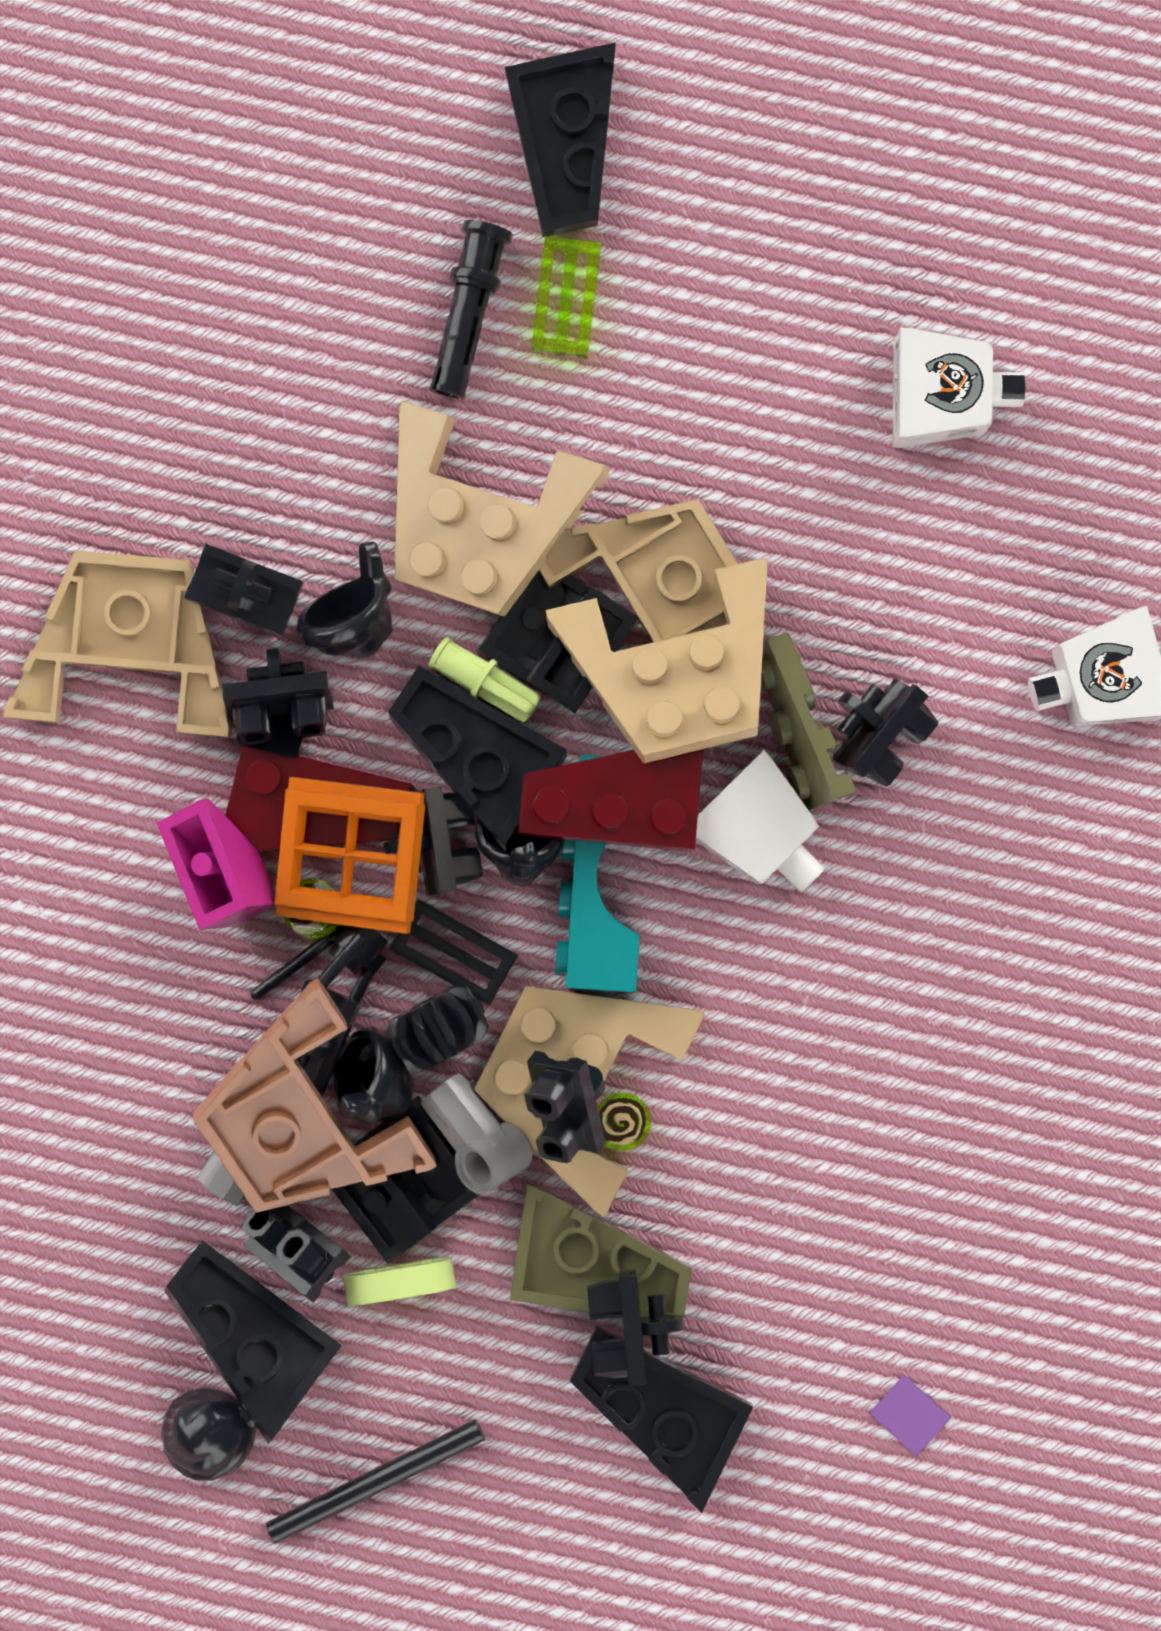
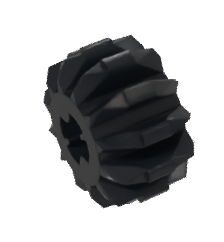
M457 984L433 995L393 1018L386 1032L392 1041L391 1046L394 1048L397 1058L402 1060L408 1072H420L438 1063H442L483 1039L489 1024L484 1016L485 1010L478 997H474L467 985Z

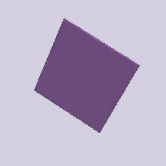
M905 1375L898 1380L869 1413L916 1457L951 1419L945 1411Z

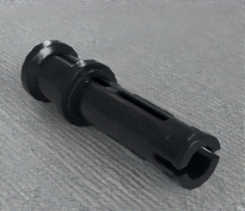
M464 220L461 231L466 236L458 267H453L450 273L451 284L455 287L453 301L447 318L436 369L429 388L433 393L454 399H465L468 378L472 362L474 361L489 296H494L496 291L500 289L501 280L497 277L504 245L510 244L513 236L511 231L501 226L479 220Z

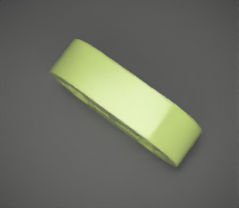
M452 1257L428 1258L368 1268L342 1275L346 1301L349 1306L432 1294L456 1287Z

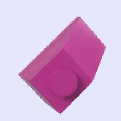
M209 798L201 799L156 823L199 930L234 927L276 906L274 905L275 890L259 851Z

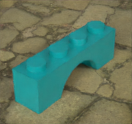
M581 754L580 761H585L602 756ZM565 840L562 860H574L572 883H561L559 917L570 918L569 941L557 940L555 975L566 976V988L636 992L640 934L622 925L609 913L601 900L597 887V865L601 853L607 844Z

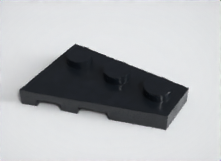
M616 42L505 67V76L542 238L598 226Z
M421 666L417 667L388 711L389 718L505 851L508 850L518 834L524 774L561 766L567 758L565 748Z
M203 1240L164 1290L268 1444L273 1440L342 1346Z
M595 1325L572 1372L570 1382L620 1432L622 1431L648 1457V1460L663 1475H666L702 1513L753 1409V1404L659 1356H654L645 1349L643 1350L647 1385L629 1386L628 1377L610 1378L595 1376L592 1341L621 1339V1337Z

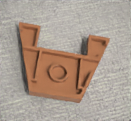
M319 978L307 985L193 1112L195 1125L256 1213L330 1195V1189L362 1181L368 1186L387 1181V1175L415 1169L416 1174L437 1167L435 1156L409 1116L355 1146L298 1062L297 1058L347 1030L345 1018Z

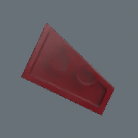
M242 746L225 816L258 851L280 850L286 789H288L289 777L411 791L412 784L300 756L292 758ZM307 811L304 843L323 846L345 845L348 816ZM359 818L356 844L399 839L397 822Z
M633 749L524 774L518 835L693 852L696 845L704 749L644 764Z

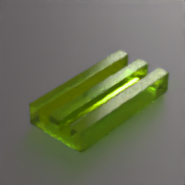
M545 236L531 346L532 353L543 354L544 351L552 352L556 356L565 357L566 354L577 355V358L588 359L601 243ZM555 251L566 252L556 339L545 338ZM578 254L588 255L579 337L578 341H569L567 339Z

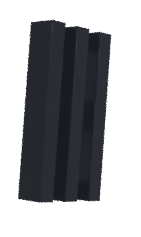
M417 899L415 902L414 920L411 921L410 933H398L389 948L454 986L457 984L467 985L474 997H478L480 1001L489 1006L519 956L420 899ZM421 916L428 917L502 959L499 967L495 969L419 926L417 923ZM411 935L417 937L491 979L486 989L406 945Z

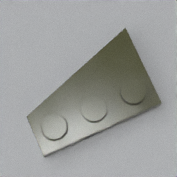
M789 633L764 640L761 690L768 691L774 710L769 715L773 736L778 745H785L792 766L787 768L789 784L808 810L828 805L856 793L857 791L850 775L846 774L838 777L834 769L832 751L836 750L837 744L830 728H824L820 721L814 722L810 713L815 708L814 691Z
M527 1182L510 1300L589 1312L587 1286L606 1280L619 1279L618 1271L636 1269L641 1317L649 1316L647 1296L652 1294H665L667 1315H682L685 1317L691 1265Z

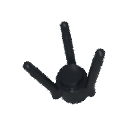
M333 924L322 937L253 989L251 997L254 1000L260 999L335 943L328 951L335 959L318 978L326 989L345 966L354 974L361 966H364L349 995L350 998L361 1002L374 974L387 960L380 952L389 941L375 929Z

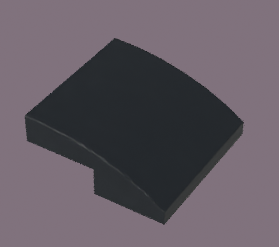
M538 571L505 617L499 616L476 651L490 660L498 661L500 667L575 714L593 686L586 676L583 677L574 665L570 653L559 637L556 638L549 629L546 610L597 598L612 652H616L639 617L592 585L588 587L572 575L549 589L540 571Z
M419 1096L411 1100L406 1115L396 1121L382 1122L354 1143V1145L357 1146L409 1116L435 1156L437 1167L416 1174L415 1169L387 1175V1181L368 1186L362 1181L332 1189L387 1264L426 1237L438 1225L480 1195L469 1190L462 1183L455 1168L456 1151L420 1104L422 1100Z

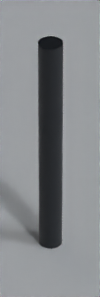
M474 1419L266 1522V1528L274 1544H277L485 1441V1436L478 1421Z

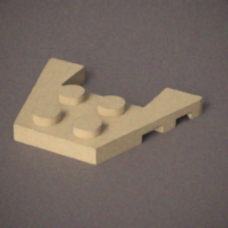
M402 401L399 408L395 580L505 617L548 559L545 555L565 528L570 529L582 513L579 509L596 486L600 488L605 482L610 468L604 464L557 450L538 505L534 507L438 476L437 472L455 419L447 414Z
M699 499L626 515L625 518L594 525L590 523L572 527L571 530L561 533L545 555L548 559L539 569L542 578L550 589L566 577L601 559L633 612L639 617V622L653 643L728 625L715 584L714 574L715 569L738 563Z
M75 550L45 616L47 621L34 650H30L22 670L24 672L14 695L9 697L4 708V718L60 724L65 666L67 664L182 674L176 732L185 735L231 738L232 729L223 700V690L203 606L184 598L195 574L193 563L190 560Z
M765 558L715 569L714 580L728 625L616 652L611 651L597 598L546 610L549 629L556 638L559 637L571 655L572 662L583 677L586 676L598 693L604 708L643 764L758 735L768 566Z
M525 986L474 1091L506 1123L517 1126L527 1137L531 1148L539 1155L535 1140L543 1130L542 1121L528 1111L524 1094L532 1085L527 1061L534 1051L545 1052L549 1058L557 1061H567L574 1057L586 1060L588 1065L594 1066L602 1072L605 1081L627 1035H631L683 1060L705 1014L696 1009ZM578 1150L573 1159L567 1164L543 1159L597 1214L606 1217L628 1172V1168L598 1153Z

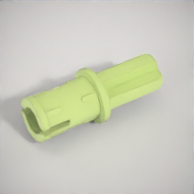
M445 637L441 641L428 664V668L436 670L470 691V695L477 699H483L519 722L525 723L528 721L538 707L541 698L538 692L498 669V661L492 659L488 663L454 643L449 637Z

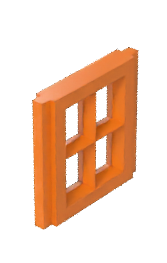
M289 777V785L285 793L274 902V905H276L275 916L404 934L410 933L411 921L414 920L425 814V793ZM307 811L348 816L345 848L304 843ZM359 818L400 823L397 855L356 850ZM303 855L343 860L340 892L301 887L300 878ZM354 861L396 867L392 899L351 893Z

